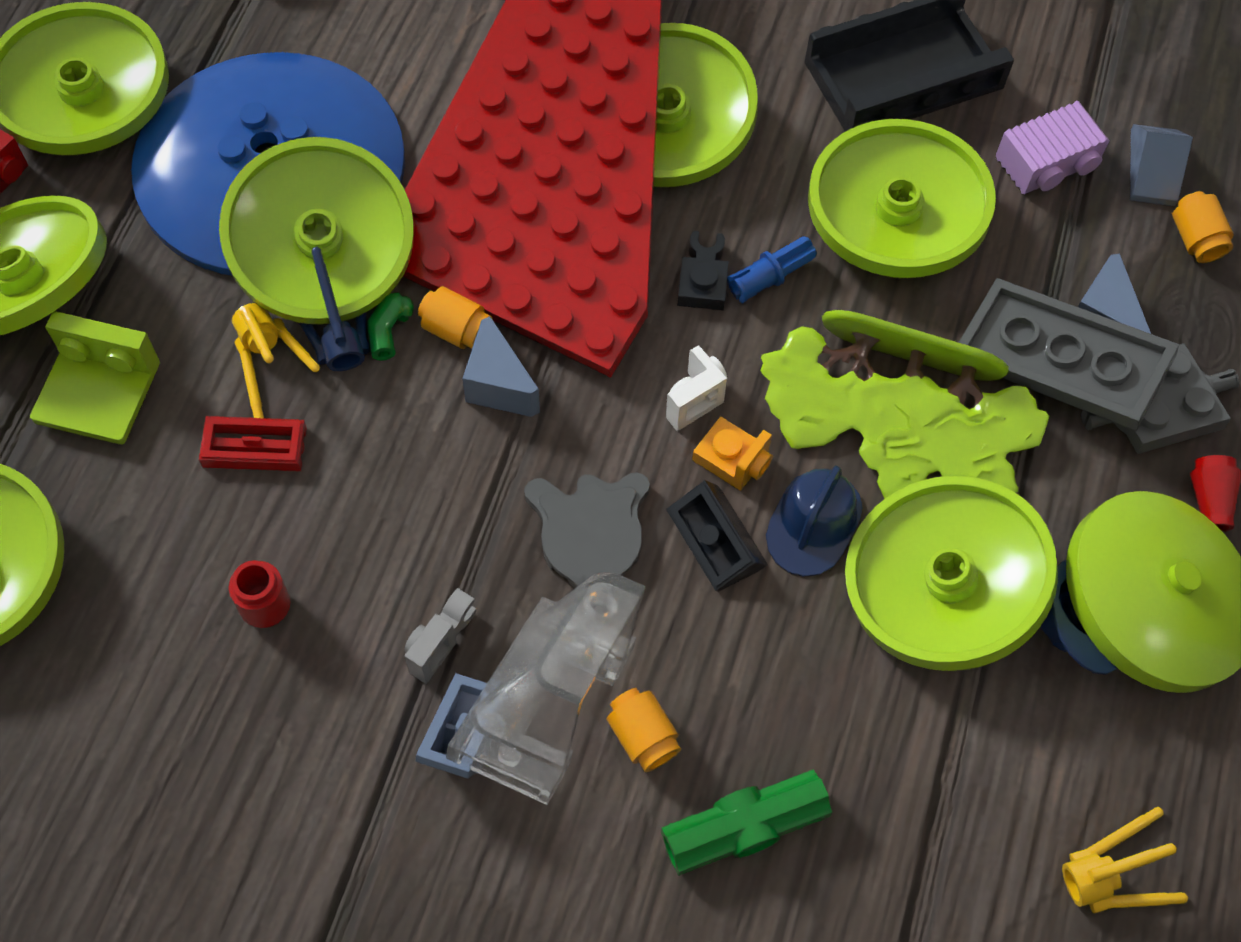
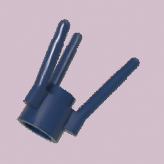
M314 247L312 249V256L330 324L323 329V336L321 338L312 324H299L315 349L318 364H327V367L333 371L350 370L361 365L365 359L364 354L371 351L367 340V312L356 317V329L352 328L349 322L341 321L321 249Z

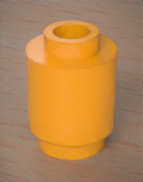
M1198 191L1186 195L1178 202V207L1173 211L1172 217L1188 254L1195 255L1197 262L1207 263L1215 261L1227 255L1233 249L1231 239L1234 234L1216 195Z
M441 286L435 292L429 291L422 299L418 309V316L422 318V329L461 349L466 347L473 348L481 320L489 316L493 320L491 315L485 313V308L482 305L444 286Z
M632 688L619 695L610 703L613 711L607 716L606 720L633 764L640 763L644 772H650L662 766L681 751V747L676 741L679 734L652 691L640 693L637 688Z

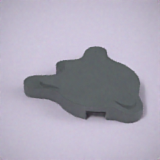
M630 473L613 484L604 482L593 475L585 474L578 479L577 491L572 495L564 494L553 484L542 478L533 479L525 486L526 502L537 512L543 523L541 541L544 559L551 570L554 568L558 574L566 578L568 584L577 590L582 601L590 606H602L609 602L614 588L622 580V576L631 569L634 563L638 562L642 545V528L638 519V510L644 499L648 496L650 489L648 478L641 473Z

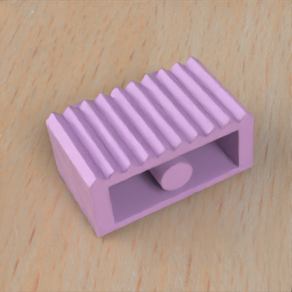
M1075 101L1073 104L1069 103L1065 108L1061 107L1057 111L1054 109L1050 114L1046 113L1043 117L1038 116L1035 120L1031 119L1028 123L1024 122L1020 126L1016 125L1013 129L1009 128L1006 130L997 150L996 158L997 161H1001L1002 167L1006 168V173L1010 174L1011 180L1015 181L1016 187H1020L1021 194H1026L1038 188L1042 191H1048L1056 187L1066 176L1076 172L1082 176L1095 170L1101 164L1102 155L1110 140L1079 101Z

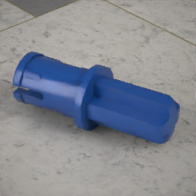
M802 236L773 254L765 251L760 254V259L752 265L728 276V286L734 297L739 299L740 303H744L772 285L780 286L784 284V276L816 258V248L808 237Z

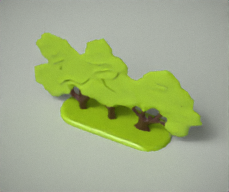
M832 310L822 315L824 327L840 339L853 343L849 347L831 350L826 345L824 337L814 328L801 326L789 332L781 350L762 354L763 364L760 371L770 381L765 400L769 404L771 413L780 420V430L790 447L801 449L824 446L835 440L839 434L851 428L859 431L864 437L859 453L868 468L877 470L879 474L877 483L884 498L910 484L926 480L929 474L936 471L940 472L942 477L968 476L989 480L1017 493L1018 486L1015 481V471L1013 466L1005 459L1006 455L1011 452L1039 446L1049 420L1047 412L1037 408L1036 399L1030 394L1027 387L1011 386L997 393H985L980 390L974 379L982 381L1000 380L1009 373V366L997 356L975 347L861 313ZM873 349L909 360L906 373L899 378H887L877 374L867 358L870 350ZM821 353L830 354V359L822 365L817 362L818 356ZM851 357L856 359L851 371L839 378L828 374V370L840 359L845 363H849ZM862 365L868 371V377L865 380L857 373ZM922 365L959 375L960 377L948 389L940 388L932 379L924 376L920 369ZM967 393L975 397L974 408L970 410L964 406Z

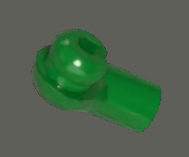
M398 292L390 293L377 305L369 317L367 328L371 354L375 360L384 361L395 356L392 327L397 320L406 322L409 319L408 317L412 316L414 305L409 297L401 296Z

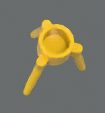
M249 303L240 307L232 317V324L238 334L234 344L241 357L254 418H264L251 352L261 354L266 363H272L274 357L271 349L276 345L277 338H281L312 372H318L320 366L287 330L281 318L272 319L269 311L263 309L257 303Z
M1155 807L1087 849L1069 854L1071 862L1062 865V872L1068 892L1078 907L1089 904L1091 911L1095 914L1111 908L1184 904L1188 901L1187 894L1182 892L1113 895L1114 890L1120 889L1122 886L1121 873L1175 854L1177 847L1174 844L1168 843L1115 862L1110 856L1100 857L1103 853L1161 818L1164 814L1162 808Z

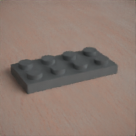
M996 278L959 341L961 344L981 349L1002 359L1009 366V373L1003 379L1136 431L1175 360L1179 344L999 278Z

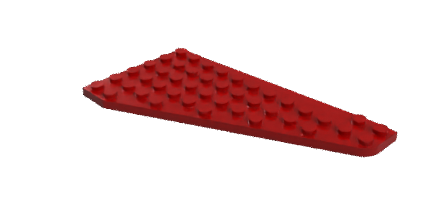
M505 0L405 188L413 216L414 243L411 258L403 277L434 292L441 286H444L482 305L485 308V313L491 315L493 321L610 378L648 317L662 0Z

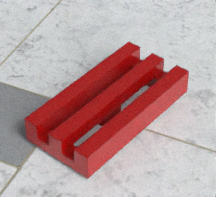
M206 416L199 462L202 468L301 471V454L304 453L305 446L303 437L306 436L307 431L305 421L298 419ZM215 433L291 436V440L261 439V437L255 436L222 438L215 437Z

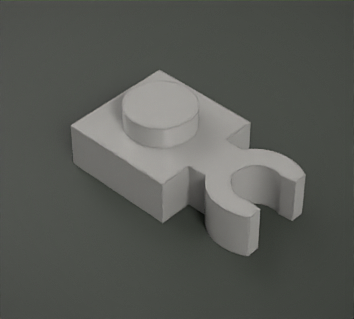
M457 588L449 597L440 615L435 614L426 627L419 625L412 632L404 648L406 652L404 657L411 675L425 684L429 682L457 643L456 636L468 625L475 615L477 609L472 606L475 598Z

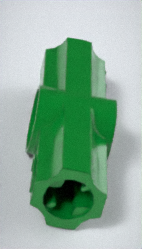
M813 769L759 790L758 786L737 790L715 802L714 808L690 815L680 821L661 827V834L671 864L676 870L677 875L680 876L731 855H734L735 858H742L760 852L780 840V836L803 829V827L813 823L821 822L829 818L833 812L829 802V795L822 779L817 776Z

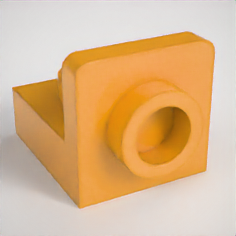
M720 416L694 449L692 461L741 491L751 477L759 480L769 467L773 459V455L768 452L772 434L763 430L755 438Z

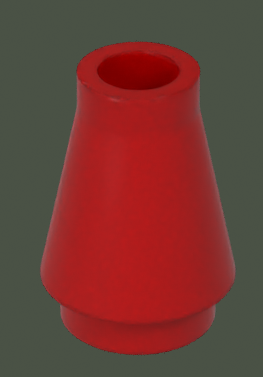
M1211 455L1196 459L1195 469L1190 472V477L1200 512L1210 519L1221 531L1234 529V515L1241 483V469L1237 468L1236 458L1226 455Z

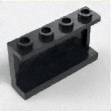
M914 0L901 2L894 7L876 13L863 14L856 19L834 26H826L811 33L804 63L846 132L851 128L872 121L885 119L911 120L1004 89L1014 58L1006 47L991 52L964 10L966 0Z

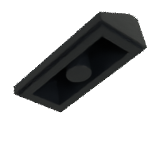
M704 480L666 509L715 591L719 592L759 572L768 565L718 485Z

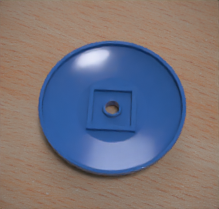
M285 52L259 53L229 59L210 66L179 84L165 96L156 114L141 129L132 157L131 172L135 197L151 230L174 253L204 269L233 276L223 255L220 243V213L225 195L235 177L246 164L261 154L255 152L259 145L264 143L277 145L289 140L307 137H327L343 140L374 154L392 170L402 184L405 169V151L397 118L388 102L372 84L357 73L335 62L316 56Z

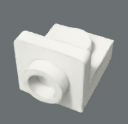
M696 346L689 352L688 374L690 376L678 381L667 394L666 418L677 432L724 403L727 373L721 362L714 356L709 357L700 346Z

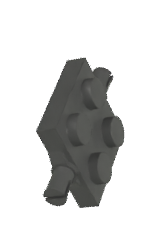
M1182 343L1179 344L1177 356L1137 431L1085 410L1081 413L1082 423L1086 424L1085 428L1087 430L1110 423L1115 424L1127 435L1137 454L1220 431L1226 428L1231 418L1216 393L1238 388L1240 384L1238 374L1234 375L1236 372L1234 369H1228L1227 371L1208 376L1199 368L1186 345Z

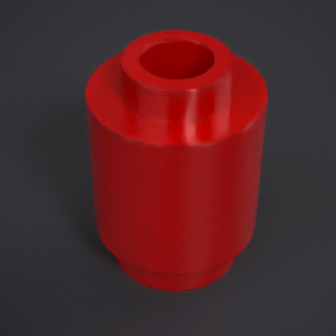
M248 561L241 564L230 578V597L242 619L247 624L257 628H267L278 624L285 618L290 608V595L280 572L272 564L265 561Z

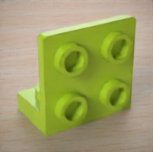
M54 311L45 328L60 353L35 403L30 418L37 425L116 444H124L160 365V360L147 333Z

